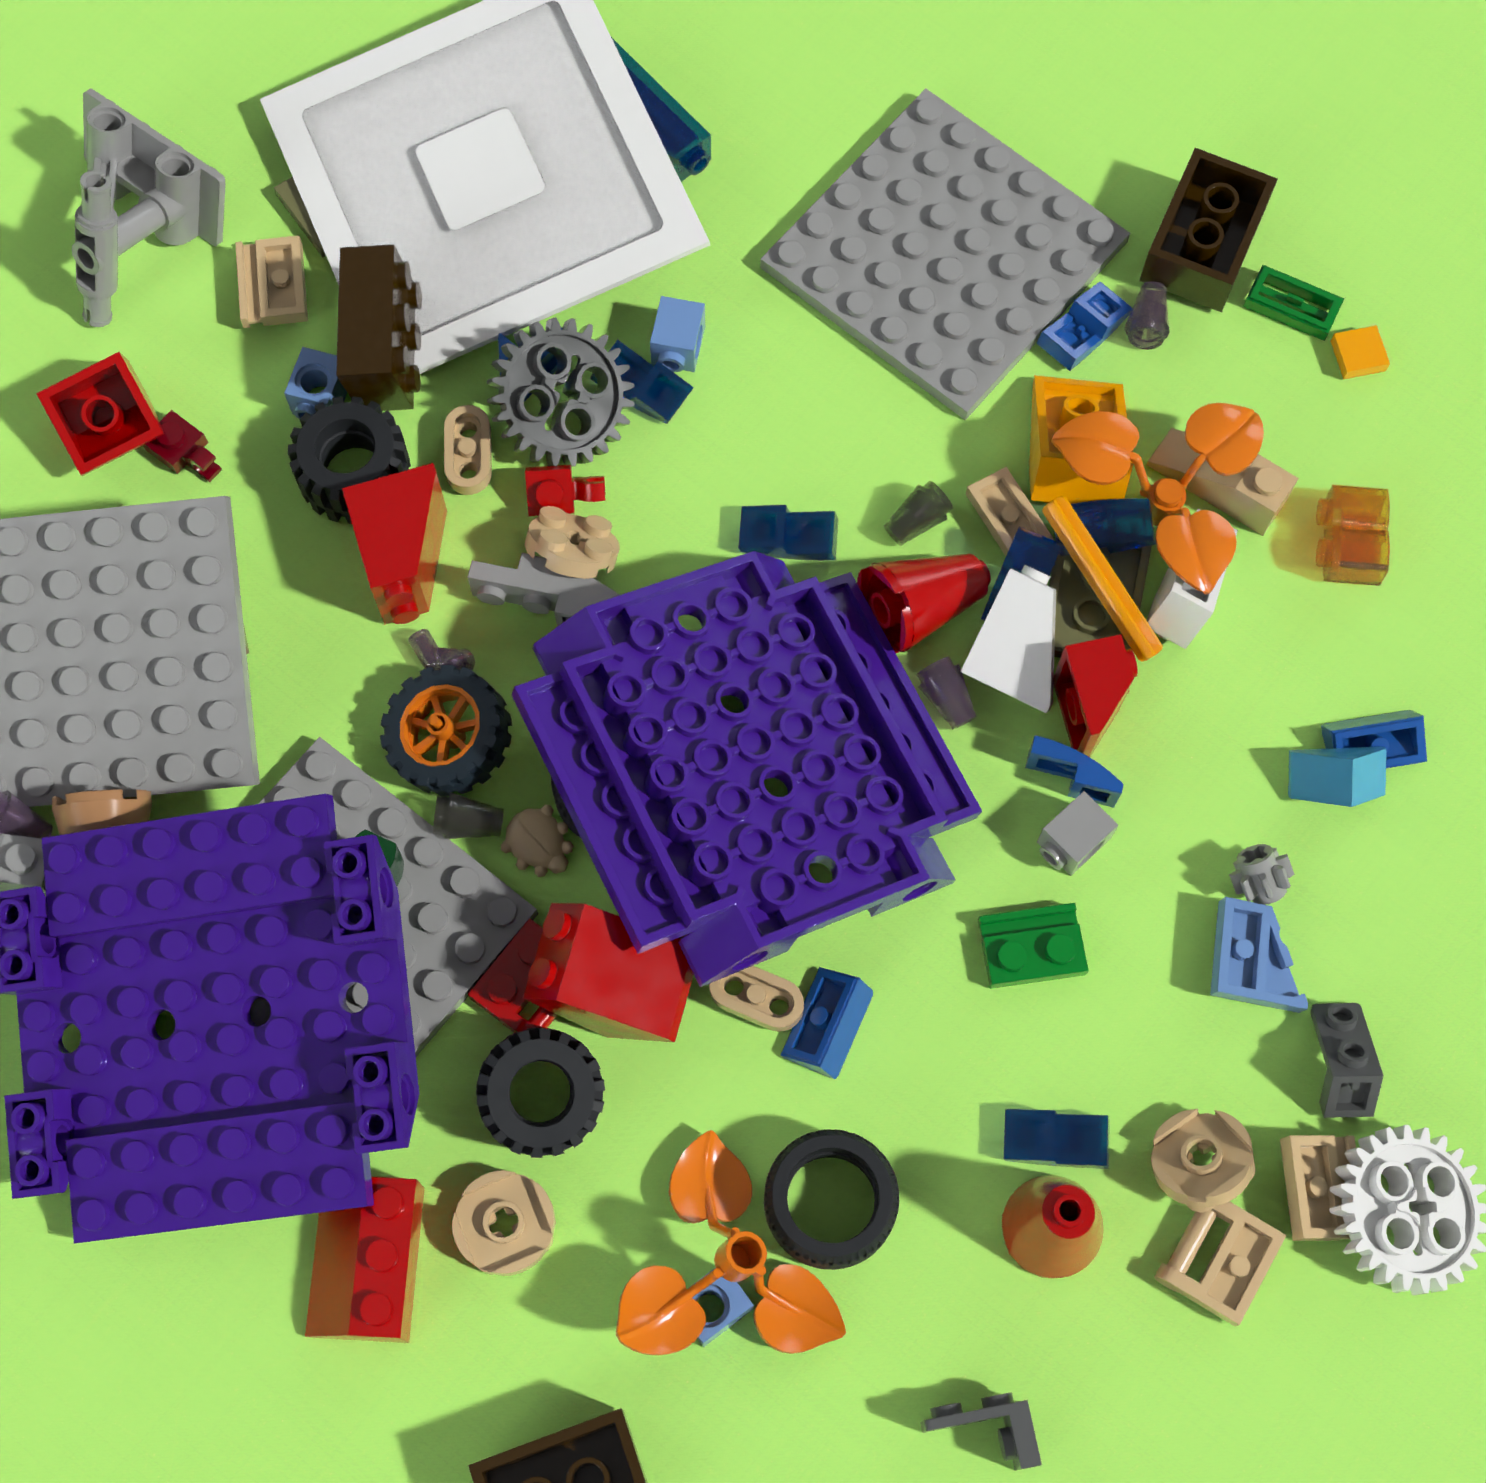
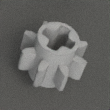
M1257 844L1242 850L1237 856V861L1233 863L1236 871L1229 874L1236 894L1244 893L1247 901L1252 900L1254 903L1264 905L1274 903L1284 897L1287 888L1291 886L1288 878L1295 875L1288 855L1279 856L1277 848H1272L1266 844Z

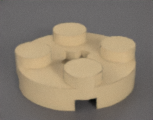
M545 506L540 509L539 517L533 519L529 524L525 540L526 551L533 559L535 552L546 558L544 567L564 576L582 579L596 578L599 569L607 568V574L611 572L615 567L620 546L617 538L611 533L612 523L609 520L597 515L585 518L568 514L554 506Z
M1198 1109L1179 1112L1166 1120L1154 1136L1151 1163L1156 1182L1170 1198L1179 1203L1186 1204L1192 1211L1199 1213L1207 1212L1214 1206H1219L1233 1200L1244 1191L1255 1175L1253 1148L1249 1133L1236 1118L1225 1112L1215 1110V1115L1209 1113L1199 1114ZM1199 1150L1202 1154H1207L1210 1151L1215 1154L1212 1156L1210 1164L1198 1166L1193 1164L1194 1158L1192 1153Z
M494 1171L472 1181L462 1193V1198L457 1204L456 1212L454 1211L453 1237L457 1248L464 1258L485 1274L511 1276L522 1273L536 1265L552 1246L556 1225L554 1208L545 1190L532 1179L511 1171ZM503 1209L508 1216L515 1214L518 1216V1223L512 1226L513 1234L504 1237L501 1232L492 1233L490 1225L497 1221L495 1213Z

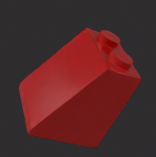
M434 463L342 488L369 585L384 625L392 622L395 624L409 623L416 620L420 614L429 612L447 515V508Z
M551 903L548 915L543 923V932L534 962L529 970L523 999L606 1038L675 1042L694 974L679 945L681 938L674 939L638 954L618 915L582 903Z

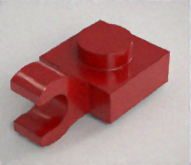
M571 465L525 468L529 516H539L540 509L545 506H554L568 514H574V500L584 502L605 501L604 476L572 478Z

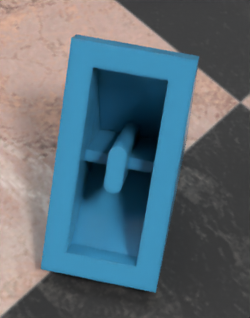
M1385 747L1289 750L1288 797L1291 799L1354 807L1385 795Z

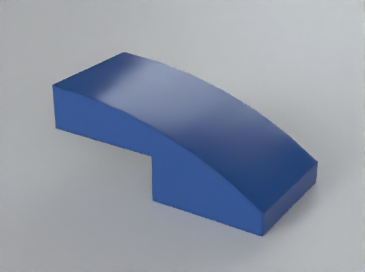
M1098 282L1074 300L1067 314L1042 331L1036 344L1070 371L1100 346L1131 314L1133 308L1102 282Z
M1037 735L1034 736L1025 768L1071 779L1068 797L1077 798L1085 791L1097 804L1115 807L1122 794L1124 785L1116 776L1095 760L1067 745Z

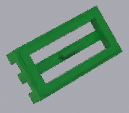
M1262 265L1243 307L1325 341L1344 298ZM1263 283L1269 284L1285 292H1288V295L1278 292L1267 286H1264ZM1304 300H1307L1323 308H1326L1329 310V312L1305 303Z

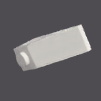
M1233 528L1235 534L1237 535L1238 530ZM1168 567L1154 597L1147 618V622L1152 630L1161 638L1186 649L1213 614L1226 569L1212 592L1207 595L1184 582Z

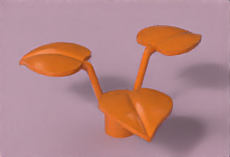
M1212 403L1197 409L1187 421L1185 440L1187 445L1200 455L1193 461L1179 481L1172 478H1163L1156 481L1153 485L1149 484L1141 456L1132 452L1138 443L1139 431L1130 420L1114 412L1096 411L1080 415L1064 424L1053 435L1051 442L1061 452L1070 468L1084 480L1098 485L1112 484L1123 479L1129 471L1131 462L1134 464L1141 485L1140 495L1147 497L1143 508L1144 515L1151 524L1158 526L1155 541L1161 557L1184 582L1208 595L1212 592L1234 556L1237 543L1236 534L1230 523L1214 511L1200 510L1191 515L1188 508H1183L1187 497L1185 489L1206 460L1213 471L1222 476L1238 474L1252 464L1260 451L1264 437L1263 423L1259 414L1254 412L1253 409L1227 403Z
M713 1130L699 1136L685 1149L673 1169L669 1182L670 1201L673 1209L684 1222L694 1224L708 1220L709 1228L728 1240L722 1243L715 1253L714 1262L716 1269L688 1289H686L682 1276L674 1269L666 1266L653 1265L646 1267L630 1278L623 1289L619 1302L616 1336L619 1342L635 1352L646 1355H668L687 1348L700 1336L706 1324V1315L703 1308L692 1297L720 1277L731 1282H741L751 1275L754 1276L756 1293L763 1297L755 1306L753 1313L754 1323L761 1339L768 1346L782 1353L794 1354L802 1353L842 1338L846 1334V1329L841 1313L833 1297L815 1275L801 1266L782 1264L770 1272L765 1287L763 1275L766 1273V1268L763 1265L766 1262L767 1250L763 1240L755 1233L749 1231L740 1232L737 1227L731 1229L718 1222L734 1221L746 1211L752 1198V1184L744 1165L722 1143Z

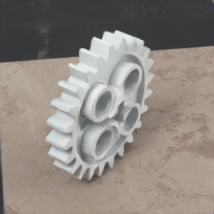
M1409 1125L1396 1127L1393 1130L1391 1127L1375 1131V1136L1372 1134L1358 1140L1360 1148H1353L1344 1153L1350 1164L1335 1168V1172L1345 1183L1330 1187V1192L1342 1198V1204L1329 1208V1211L1334 1215L1343 1216L1344 1224L1338 1226L1334 1233L1335 1235H1349L1351 1239L1343 1250L1344 1254L1359 1252L1362 1257L1358 1262L1357 1270L1362 1272L1375 1268L1373 1283L1380 1285L1391 1281L1392 1292L1395 1293L1409 1291L1410 1289L1412 1295L1427 1294L1429 1290L1431 1293L1448 1290L1447 1284L1462 1283L1464 1281L1462 1271L1475 1270L1478 1267L1471 1254L1486 1252V1246L1477 1239L1479 1234L1486 1233V1224L1480 1221V1214L1486 1213V1204L1478 1203L1477 1195L1486 1190V1185H1472L1470 1180L1477 1170L1476 1165L1462 1168L1459 1162L1462 1159L1464 1150L1459 1148L1446 1152L1447 1137L1443 1135L1430 1140L1429 1128L1426 1127L1414 1130L1413 1132ZM1381 1174L1387 1179L1389 1185L1388 1193L1382 1187ZM1427 1175L1433 1180L1434 1193L1428 1186ZM1387 1226L1393 1231L1394 1245L1387 1238ZM1434 1226L1439 1231L1440 1245L1436 1242L1433 1235Z

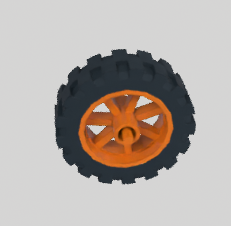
M441 665L439 670H434L432 667L420 671L421 676L415 679L409 677L401 684L403 689L399 694L393 693L387 704L391 707L388 714L383 713L381 719V726L385 728L384 735H380L381 745L388 752V755L385 757L390 766L397 770L402 778L420 790L429 794L435 792L439 796H452V792L455 791L464 794L473 790L472 785L478 782L484 784L492 777L489 773L494 767L499 768L505 759V756L502 755L505 747L509 748L512 735L508 733V726H512L511 715L505 710L504 706L507 704L503 697L486 680L472 670L465 667L458 670L454 665ZM457 700L450 714L447 716L443 703L446 701ZM470 704L475 712V719L459 722ZM434 708L435 713L431 714L427 720H423ZM419 729L428 730L431 735L418 743ZM474 730L470 742L466 744L465 732ZM439 743L436 762L428 761L422 757L424 753ZM450 748H460L462 750L459 754L448 759Z

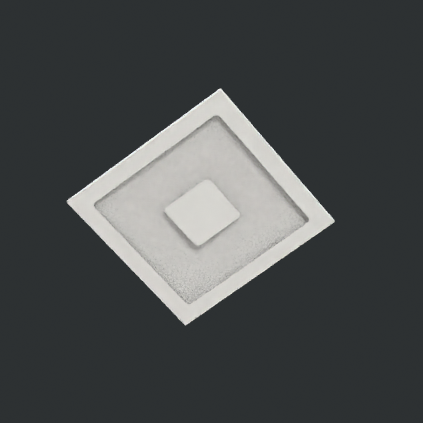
M483 0L260 99L338 285L340 248L394 244L402 260L408 261L411 277L414 282H419L422 292L421 309H415V323L419 324L421 331V349L415 351L414 365L418 366L420 374L498 340L499 333L504 336L512 334L532 323L539 322L710 246V241L593 0Z

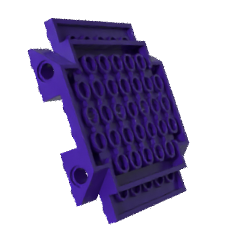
M752 551L585 606L534 643L532 649L546 676L514 686L512 692L513 700L638 954L687 935L679 941V945L699 986L703 987L787 952L796 939L805 934L867 909L871 917L955 882L956 879L933 838L929 837L976 819L982 812V809L851 572L820 583L816 576L795 583L783 560ZM681 615L696 617L700 621L702 629L698 631L687 630L681 626L678 617ZM726 695L737 697L743 703L744 711L733 713L726 710L720 698ZM768 778L779 779L786 785L788 795L784 797L771 795L765 788L764 780ZM821 863L828 867L832 874V882L820 883L810 875L809 865Z
M325 793L41 838L46 896L39 886L0 891V994L17 996L24 1093L4 1096L12 1199L64 1193L69 1182L74 1244L374 1205L369 1153L409 1147L420 1094L399 893L377 836L372 834L337 840L333 796ZM360 983L367 990L368 1001L361 1011L355 1013L347 1006L346 993L352 985ZM259 997L265 998L271 1007L270 1018L261 1026L256 1025L250 1016L251 1005ZM167 1010L175 1019V1029L170 1037L163 1039L158 1035L155 1024L158 1016ZM71 1024H74L81 1034L80 1044L73 1052L66 1050L62 1042L63 1033Z

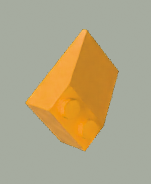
M1034 375L1029 458V481L1032 501L1049 503L1057 497L1064 496L1072 505L1089 506L1096 509H1122L1133 468L1132 462L1127 475L1118 482L1108 485L1094 484L1078 476L1051 441L1053 435L1064 424L1086 413L1108 411L1127 418L1123 384Z

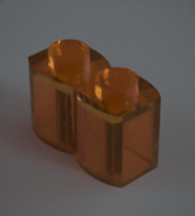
M1332 484L1326 498L1319 499L1316 523L1317 525L1324 526V539H1319L1317 544L1316 566L1323 567L1324 581L1381 585L1389 568L1390 543L1388 526L1390 502L1388 489Z

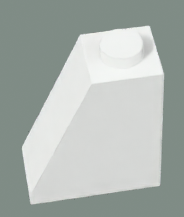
M1024 565L1021 573L1014 569L1009 570L960 672L1047 713L1053 704L1056 589L1047 585L1050 576Z

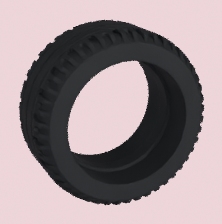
M824 1129L807 1133L792 1141L780 1152L767 1176L764 1192V1211L773 1237L791 1257L814 1268L826 1270L844 1269L868 1259L886 1241L898 1214L899 1188L893 1168L885 1155L873 1143L855 1133L837 1129ZM838 1158L848 1161L858 1167L872 1185L875 1201L872 1217L863 1231L847 1241L828 1243L813 1239L797 1227L790 1215L787 1200L790 1183L797 1171L813 1160Z

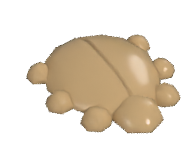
M544 805L540 809L527 808L516 814L508 824L506 839L501 844V850L504 853L512 852L513 856L517 858L516 866L519 870H526L529 865L533 866L538 877L545 876L548 869L555 874L564 872L569 863L564 854L572 852L574 847L571 841H564L563 835L568 832V825L565 822L557 823L556 819L552 817L554 810L551 805Z

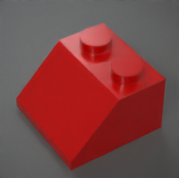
M120 352L36 393L81 476L165 434L153 405L132 365Z
M1121 634L1066 645L1054 674V688L1071 748L1088 757H1091L1119 712L1126 695L1129 693L1134 677H1137L1138 674L1135 655L1131 649H1125Z

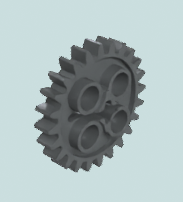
M555 317L547 320L546 331L537 321L529 325L530 336L523 330L514 333L513 336L517 346L510 343L501 346V350L508 360L497 359L491 364L496 370L501 372V376L487 380V384L499 389L498 395L487 399V403L500 405L501 412L497 413L492 418V421H506L508 425L501 437L504 439L516 435L518 440L514 451L517 453L530 447L531 462L539 461L546 454L547 466H557L561 456L564 465H571V467L576 466L577 455L584 464L592 462V449L599 455L608 453V446L604 439L611 442L620 441L621 436L614 427L629 425L630 420L621 414V410L634 406L633 401L623 397V392L634 388V383L622 381L620 376L627 372L630 366H617L614 362L619 356L621 349L616 348L607 352L604 347L609 336L604 334L595 340L592 339L593 325L591 324L583 326L577 332L576 321L573 318L565 321L562 330ZM544 351L553 354L557 360L558 366L555 374L546 372L542 367L541 356ZM576 356L578 359L577 365L569 375L572 363L571 358ZM585 370L590 371L597 378L598 386L594 394L588 392L582 384V375ZM564 384L562 393L568 396V400L558 403L560 393L555 391L554 388ZM527 393L534 394L540 401L541 409L537 417L532 416L525 409L524 398ZM553 412L554 414L551 421V429L550 431H547L545 429V423L547 418L550 417V415ZM568 412L575 413L581 421V430L578 435H573L566 428L565 419Z

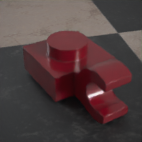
M170 410L160 421L165 434L143 445L147 452L176 474L188 465L206 481L211 482L222 471V468L214 462L216 457L205 448L208 444L205 435L173 410Z

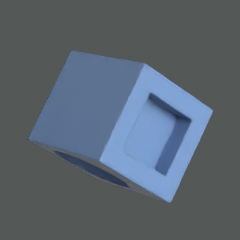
M661 296L650 340L651 365H657L669 372H681L682 370L695 372L705 330L704 303Z
M302 347L284 392L292 414L298 419L305 413L311 416L315 414L314 406L321 402L327 407L334 404L332 398L343 397V400H345L347 391L336 376L337 355ZM316 387H326L323 391L319 393H309L312 389Z
M720 1277L692 1297L697 1301L703 1295L712 1294L719 1297L724 1304V1312L721 1317L714 1322H706L702 1333L697 1338L703 1347L753 1310V1303L737 1282H731Z

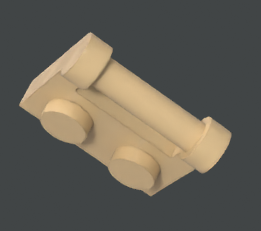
M1230 1201L1214 1206L1207 1212H1195L1167 1264L1161 1263L1154 1278L1170 1290L1182 1294L1236 1327L1240 1325L1286 1234ZM1216 1217L1228 1222L1229 1226L1200 1281L1197 1282L1185 1274Z

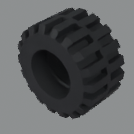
M352 396L351 402H344L343 397L332 398L334 404L326 407L323 402L315 405V414L311 416L305 413L299 419L302 428H293L290 435L293 444L288 445V456L291 461L289 464L307 503L310 502L312 509L319 515L326 511L329 520L339 522L342 516L346 518L348 524H352L342 488L409 470L408 467H411L399 425H396L391 413L388 410L382 413L380 404L372 400L365 406L361 397ZM363 448L373 452L370 461L354 472L337 473L327 469L330 461L344 450Z
M538 1027L515 1032L507 1036L506 1039L490 1051V1054L480 1068L476 1085V1096L481 1119L485 1127L492 1134V1137L514 1153L530 1155L531 1158L564 1154V1150L572 1146L575 1148L582 1143L585 1135L588 1132H592L597 1125V1117L599 1113H602L604 1106L603 1091H605V1085L599 1070L601 1068L583 1043L564 1032ZM537 1061L549 1062L558 1066L565 1073L570 1085V1097L565 1109L554 1119L545 1122H533L523 1118L516 1112L510 1100V1085L515 1074L523 1066Z

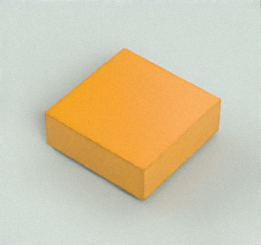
M1377 325L1334 333L1330 341L1343 380L1385 372L1390 365Z

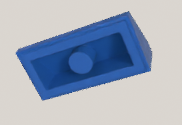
M1413 710L1321 724L1326 749L1385 747L1386 768L1427 762L1424 716Z
M819 967L805 998L802 1018L792 1028L781 1056L826 1077L837 1079L873 997V990L859 977Z

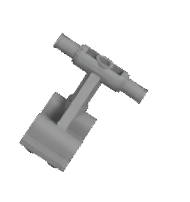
M90 88L83 93L84 158L87 161V172L80 178L82 204L75 212V243L72 245V255L76 261V285L83 295V320L85 322L90 320V326L104 327L112 321L111 296L117 291L118 256L152 233H155L160 241L169 245H183L197 236L213 246H217L223 241L226 180L215 168L210 167L184 150L180 145L175 144L152 129L145 122L140 121L113 101ZM131 191L138 195V204L118 217L114 210L115 200L124 197Z

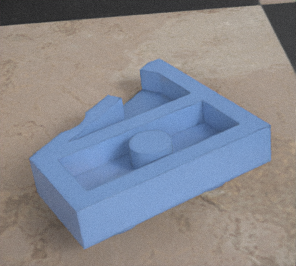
M1225 897L1218 902L1210 995L1301 1013L1307 1010L1308 1001L1305 994L1299 995L1289 969L1294 964L1287 946L1281 941L1279 935L1280 926L1272 906Z

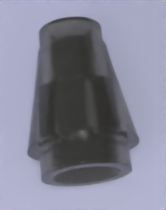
M929 481L924 486L918 484L884 525V528L889 536L899 546H902L907 541H911L948 519L946 514L953 509V505L934 482Z
M451 792L449 797L437 795L432 834L444 835V840L500 837L504 808L494 807L493 805Z

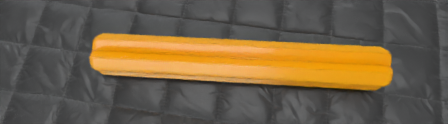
M1060 496L1049 502L1042 509L1044 516L1138 660L1141 662L1147 661L1163 649L1160 640L1067 498Z

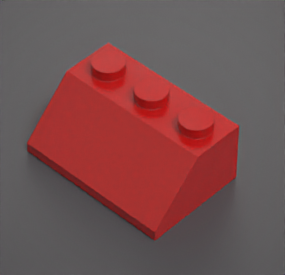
M371 1177L374 1205L319 1213L305 1337L409 1343L424 1187L417 1179Z

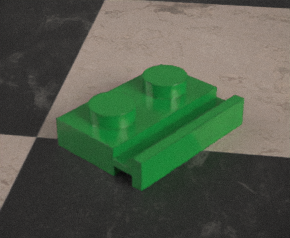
M1069 903L979 916L978 926L981 931V943L990 989L1085 976L1089 970L1080 924L1077 922L1076 904Z

